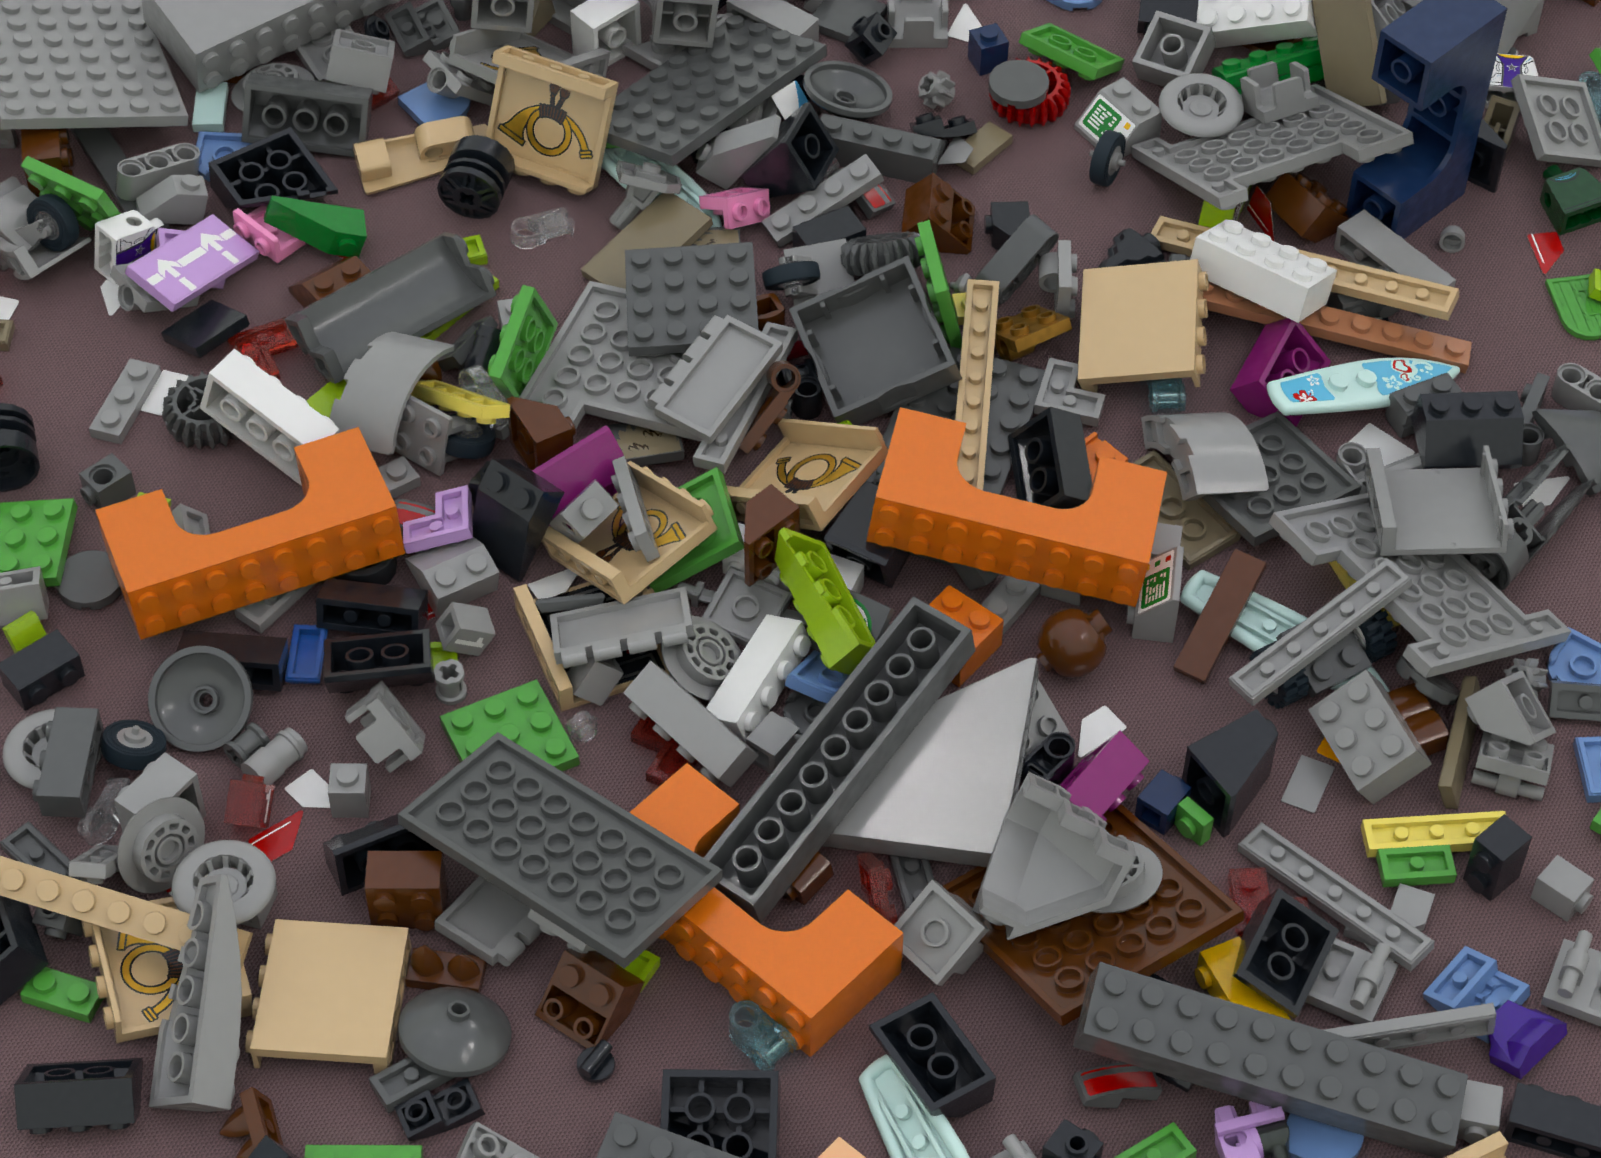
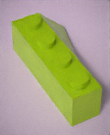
M783 527L778 533L775 562L781 572L779 574L780 579L790 589L794 597L793 605L803 615L808 625L806 628L807 632L817 643L822 653L820 658L823 664L831 671L835 670L850 675L876 642L825 543Z

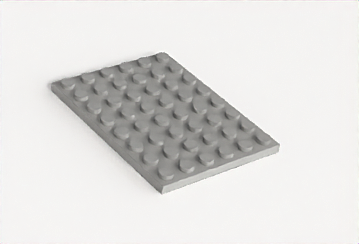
M0 0L1 130L188 125V113L159 41L144 21L142 0Z

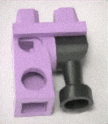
M1250 1101V1114L1241 1117L1237 1116L1234 1106L1227 1105L1214 1110L1215 1146L1220 1158H1290L1289 1126L1285 1121V1115L1281 1106L1272 1108Z

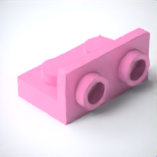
M737 187L699 196L700 209L713 210L714 215H723L725 229H734L759 223L770 216L769 189Z

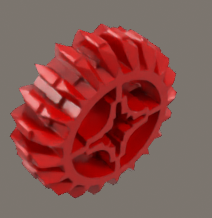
M1028 56L1026 60L1039 65L1046 71L1049 77V89L1044 101L1035 107L1022 110L1015 109L1014 105L1008 104V107L1000 105L992 99L990 93L989 97L993 110L998 112L999 117H1006L1008 123L1017 121L1019 127L1025 123L1029 124L1031 128L1034 124L1039 123L1044 127L1047 121L1055 123L1056 118L1062 117L1065 109L1068 108L1071 95L1070 82L1067 74L1062 73L1061 67H1053L1052 61L1044 63L1041 57L1038 60H1031Z

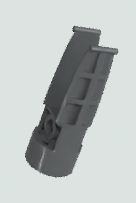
M1570 443L1546 453V458L1504 497L1508 499V518H1512L1514 523L1513 539H1508L1506 553L1462 554L1500 591L1504 590L1545 544L1549 542L1555 532L1566 522V519L1575 507L1580 504L1588 489L1600 483L1599 478L1596 477L1575 487L1536 528H1534V525L1545 514L1543 511L1545 508L1542 502L1537 503L1534 499H1531L1521 510L1518 508L1572 448Z

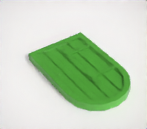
M1590 274L1546 279L1545 285L1565 330L1579 339H1601V302L1588 297Z

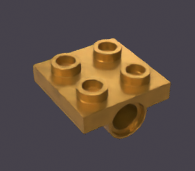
M1029 305L1024 307L1021 313L1015 316L998 318L995 333L997 352L1001 359L1011 362L1033 353L1035 345L1072 330L1070 318L1056 313V311L1040 307V305Z

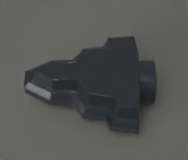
M1128 228L1127 230H1122L1113 238V245L1107 252L1108 258L1102 261L1098 268L1166 262L1161 252L1160 242L1153 234L1145 233L1141 236L1135 230Z

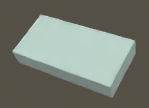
M222 82L217 87L209 88L201 93H198L196 90L192 120L193 132H224L229 92L228 82Z

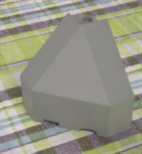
M1028 772L1003 820L972 910L995 925L1006 926L1007 940L1111 905L1136 858L1134 845L1123 835L1115 837L1105 830L1107 822L1088 807L1082 806L1081 808L1072 804L1069 801L1072 794L1067 790L1031 772Z

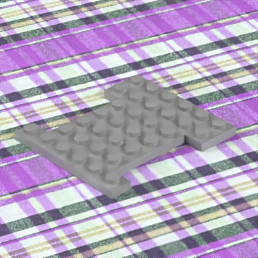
M1318 84L1311 85V91L1319 97L1320 107L1266 124L1256 118H1251L1240 122L1230 132L1217 137H1194L1173 145L1159 137H1155L1130 147L1134 159L1220 210H1230L1237 207V204L1249 200L1247 189L1250 185L1258 182L1274 181L1279 175L1300 172L1304 170V167L1314 163H1327L1331 161L1332 157L1345 154L1359 163H1368L1382 154L1400 152L1403 147L1414 144L1412 131Z
M589 281L519 398L557 406L564 417L569 416L575 429L586 413L701 441L693 456L694 466L707 470L718 467L725 474L772 386L767 381L766 372L712 444L655 416V409L648 404L647 400L661 383H665L664 378L680 359L684 360L682 357L684 353L629 356L626 289ZM767 322L762 332L783 343V351L774 362L786 361L798 339L797 328Z
M1368 493L1273 512L1269 524L1279 533L1280 537L1287 541L1301 555L1302 559L1311 566L1337 561L1351 578L1358 581L1388 558L1412 579V586L1384 608L1416 640V643L1407 645L1402 656L1413 666L1416 672L1425 678L1562 643L1567 640L1571 633V630L1549 609L1525 615L1462 554L1381 556Z

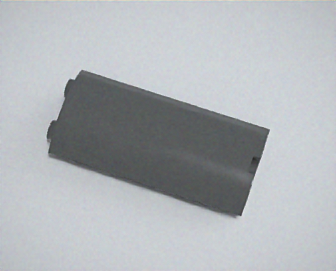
M444 232L284 318L302 352L305 355L309 353L315 361L314 367L327 380L336 384L343 380L354 359H361L369 350L367 345L374 339L392 331L416 337L429 333L496 296L493 287L494 278L491 272L484 266L470 263L467 256L469 252L468 246L462 237L457 234Z

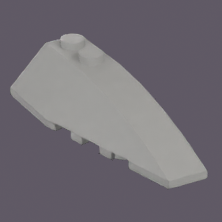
M218 874L202 877L198 882L187 927L192 930L191 938L187 940L184 947L181 946L178 962H182L183 968L178 985L171 983L168 998L174 1001L169 1020L162 1019L159 1028L149 1107L203 1112L231 1110V1103L235 1095L236 1063L240 1056L241 963L236 916L228 875Z

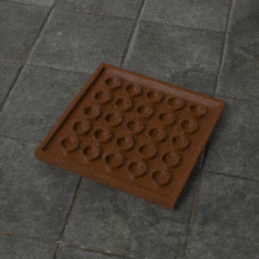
M1122 804L1112 812L1107 810L1103 814L1107 818L1105 830L1115 837L1123 835L1129 841L1149 848L1160 860L1163 869L1162 881L1156 893L1148 901L1134 909L1119 913L1088 912L1007 940L1006 926L995 925L986 919L983 922L989 928V931L980 940L984 945L983 951L1062 1027L1080 1017L1089 976L1099 962L1149 977L1244 921V911ZM977 866L943 885V887L951 894L961 897L973 908L987 867Z

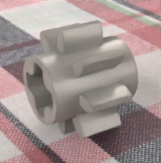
M941 70L937 74L930 71L919 82L918 97L924 100V105L933 110L937 105L944 108L954 99V86L956 84L950 80L949 74Z
M1514 658V665L1509 669H1504L1506 677L1522 670L1538 698V692L1543 688H1548L1546 684L1548 669L1537 667L1539 659L1528 658L1526 661Z

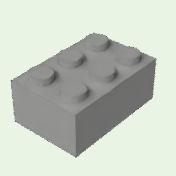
M1367 669L1308 709L1356 790L1372 804H1375L1432 765L1382 683Z

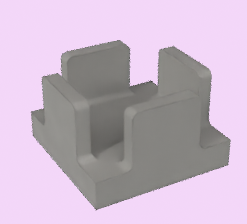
M887 0V22L897 32L888 48H948V0Z
M1273 61L1249 68L1247 70L1248 77L1240 78L1242 90L1240 96L1243 101L1244 111L1266 124L1320 107L1318 95L1311 91L1309 69L1296 61L1289 63L1291 78L1279 81L1277 64Z
M382 680L370 689L369 694L346 711L345 719L350 724L369 710L367 714L361 717L360 723L364 729L357 733L356 740L377 764L391 755L386 760L385 765L389 773L408 759L412 761L422 754L426 734Z
M931 880L894 926L904 933L902 953L936 985L943 986L953 973L963 975L981 955L984 945L980 940L989 931V928L983 924L985 919L978 913L973 912V908L961 897L951 894L940 883Z

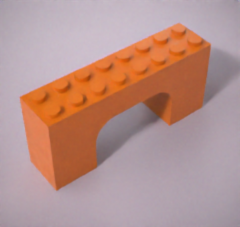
M900 407L874 501L867 542L945 560L949 563L977 568L982 571H990L1019 580L1047 585L1048 587L1079 593L1084 596H1092L1117 604L1136 607L1150 562L1167 476L1166 471L1100 456L1088 500L1084 504L1071 509L1052 508L986 492L970 485L961 476L957 466L967 423Z
M359 427L294 447L305 496L299 504L289 510L224 531L199 535L181 529L174 520L162 489L96 509L95 512L110 563L140 640L405 554L396 504Z
M686 763L629 813L704 858L740 813V804ZM714 887L666 930L659 939L663 940L665 938L675 946L676 951L684 960H692L702 968L704 975L711 982H719L729 991L731 997L738 1004H746L756 1013L758 1019L766 1027H774L784 1036L785 1041L793 1049H801L811 1058L901 973L904 933L850 890H846L809 925L795 931L783 932L771 930L761 925Z

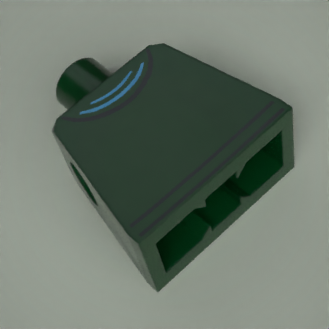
M1551 165L1543 172L1542 177L1545 181L1540 196V203L1559 236L1601 222V183L1584 168H1576L1563 173L1558 165Z

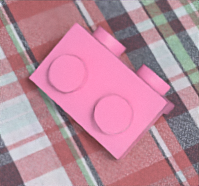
M265 205L259 206L249 214L244 213L239 208L232 211L234 231L255 246L261 255L268 256L277 264L306 244L265 223L264 215L267 210Z

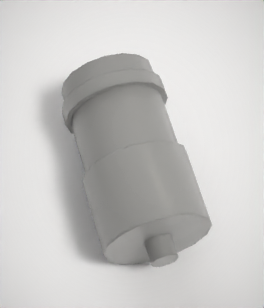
M287 727L279 731L275 738L265 747H261L241 764V770L246 777L245 781L247 784L253 785L260 791H265L285 774L286 769L296 761L301 760L308 751V746L301 735L294 729Z

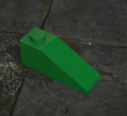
M272 195L264 215L265 223L327 254L346 257L357 256L359 258L367 238L365 215L362 209Z

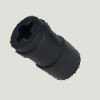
M479 324L478 329L475 330L473 346L470 354L467 356L461 376L472 381V385L480 387V384L493 386V381L488 373V364L494 354L496 355L500 346L499 337L501 330Z

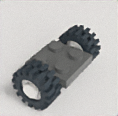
M1379 610L1267 695L1264 700L1268 698V704L1274 705L1276 709H1282L1304 698L1308 693L1312 698L1360 674L1364 670H1368L1372 663L1393 653L1396 650L1394 647L1397 646V641L1394 640L1397 635L1391 629L1394 627L1393 622L1388 621L1386 618L1388 616L1386 610L1383 612ZM1298 625L1280 633L1276 637V641L1254 651L1252 655H1250V661H1252L1254 658H1256L1258 655H1260L1267 648H1269L1271 645H1273L1275 642H1277L1279 639H1281L1283 636H1285Z

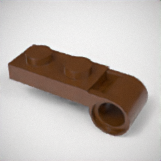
M776 361L767 371V381L774 390L762 404L739 447L747 454L752 449L756 451L761 447L767 438V435L764 433L772 423L777 425L787 412L785 406L788 404L789 398L800 385L801 375L799 370L787 361ZM781 369H789L791 371L790 381L786 385H778L776 382L777 373Z

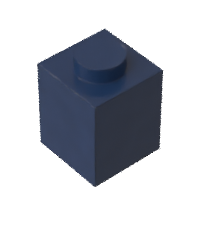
M997 23L969 30L968 58L979 76L991 73L994 67L1008 61L1009 41Z
M1161 769L1137 797L1135 816L1147 826L1165 835L1174 825L1178 803L1187 796L1190 797L1192 787L1187 785L1180 777L1172 776Z

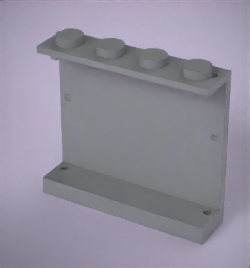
M1483 445L1481 468L1385 470L1380 448H1366L1364 476L1381 556L1506 553L1508 539H1513L1514 523L1512 518H1508V499L1503 498L1502 478H1497L1498 462L1497 459H1492L1489 445Z

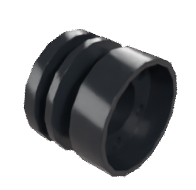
M470 135L462 137L455 143L437 185L440 199L445 206L461 216L474 219L491 217L498 211L514 173L515 162L513 156L498 141L486 136Z
M0 403V492L18 490L30 484L37 477L40 469L32 416L24 408Z

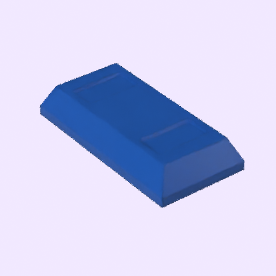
M294 624L285 682L313 685L320 683L324 661V639H327L328 629L316 628V625Z

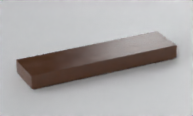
M1238 549L1233 551L1173 666L1174 671L1202 684H1206L1267 567L1265 561Z

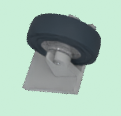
M23 184L0 198V236L6 241L17 246L24 245L27 251L30 252L40 245L53 251H61L74 244L78 239L79 224L76 215L71 207L59 196L44 194L37 197Z
M846 238L784 249V257L778 259L779 266L770 268L762 273L765 289L769 291L784 290L785 296L792 297L794 306L829 290L842 288L854 283V277L848 274L846 268L841 264V246L847 243Z
M410 395L398 428L395 452L440 476L444 474L446 462L458 458L479 459L488 456L494 448L496 432L491 424H480L476 422V418L459 417L457 414L447 415Z

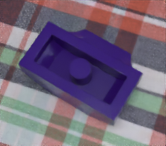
M1507 1000L1496 1011L1494 1033L1488 1035L1491 1044L1489 1052L1490 1063L1521 1080L1568 1034L1567 1023L1539 1010L1528 1009Z

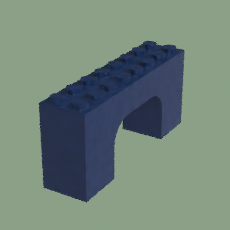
M1423 0L1381 30L1371 79L1409 103L1402 127L1413 132L1414 144L1403 147L1398 153H1385L1377 156L1373 161L1364 163L1353 171L1347 202L1348 210L1345 212L1350 218L1362 210H1366L1394 233L1405 239L1465 193L1508 8L1495 0Z

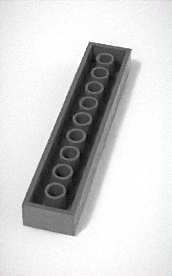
M914 596L911 598L704 856V859L722 869V880L715 886L717 890L757 922L762 923L976 650L970 628Z
M1099 962L1089 976L1073 1043L1075 1048L1272 1108L1281 1106L1284 1112L1435 1158L1444 1157L1456 1146L1468 1074L1103 962Z

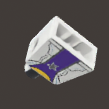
M1511 47L1507 54L1497 53L1485 108H1488L1492 94L1518 102L1511 80L1518 74L1538 76L1534 59L1531 56L1518 55V51L1514 47Z
M130 210L95 223L94 269L111 283L117 285L110 277L113 265L135 262L155 249L158 228H165L162 221L158 218L149 221L138 211Z

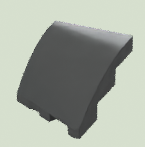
M1536 409L1532 411L1538 426L1544 432V439L1552 438L1557 448L1567 443L1572 445V448L1562 459L1565 467L1574 466L1582 484L1596 477L1599 478L1600 483L1590 487L1586 492L1587 496L1600 492L1601 413L1597 410Z

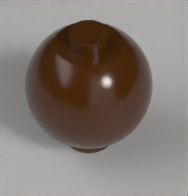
M1078 608L1059 610L1049 616L1041 626L1037 645L1041 652L1036 656L1047 672L1054 669L1058 675L1063 677L1076 678L1085 676L1095 670L1102 662L1107 650L1105 637L1113 632V630L1098 609H1095L1090 614L1084 613Z

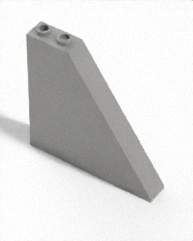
M1037 658L1025 659L937 699L822 846L987 867L1003 820L1019 791L1039 677Z

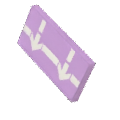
M212 214L128 265L125 274L171 312H174L255 261L260 251Z

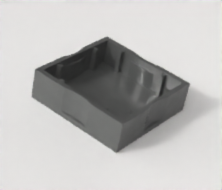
M908 255L865 274L850 285L829 290L789 308L804 347L814 363L818 373V380L837 423L849 420L853 425L863 424L962 380Z

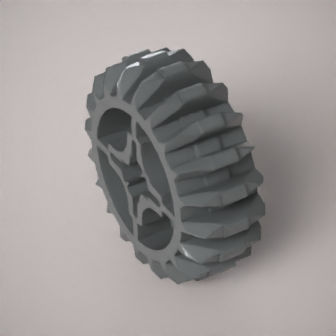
M898 231L850 239L841 246V264L846 268L848 274L863 276L908 255L913 267L917 268L921 266V258H925V255L919 256L914 239L919 237L920 234Z
M202 370L199 376L194 377L188 374L186 381L177 380L176 387L169 388L168 396L164 397L162 411L166 429L169 431V434L173 435L176 442L183 441L187 448L196 444L199 451L207 445L212 450L219 443L227 446L228 439L238 441L237 436L200 409L208 375H205Z

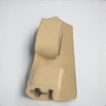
M456 116L423 123L415 129V134L385 140L380 138L354 143L355 161L365 194L371 195L443 173L455 143L462 137L470 135L486 136L488 126L486 124L472 126L470 118Z

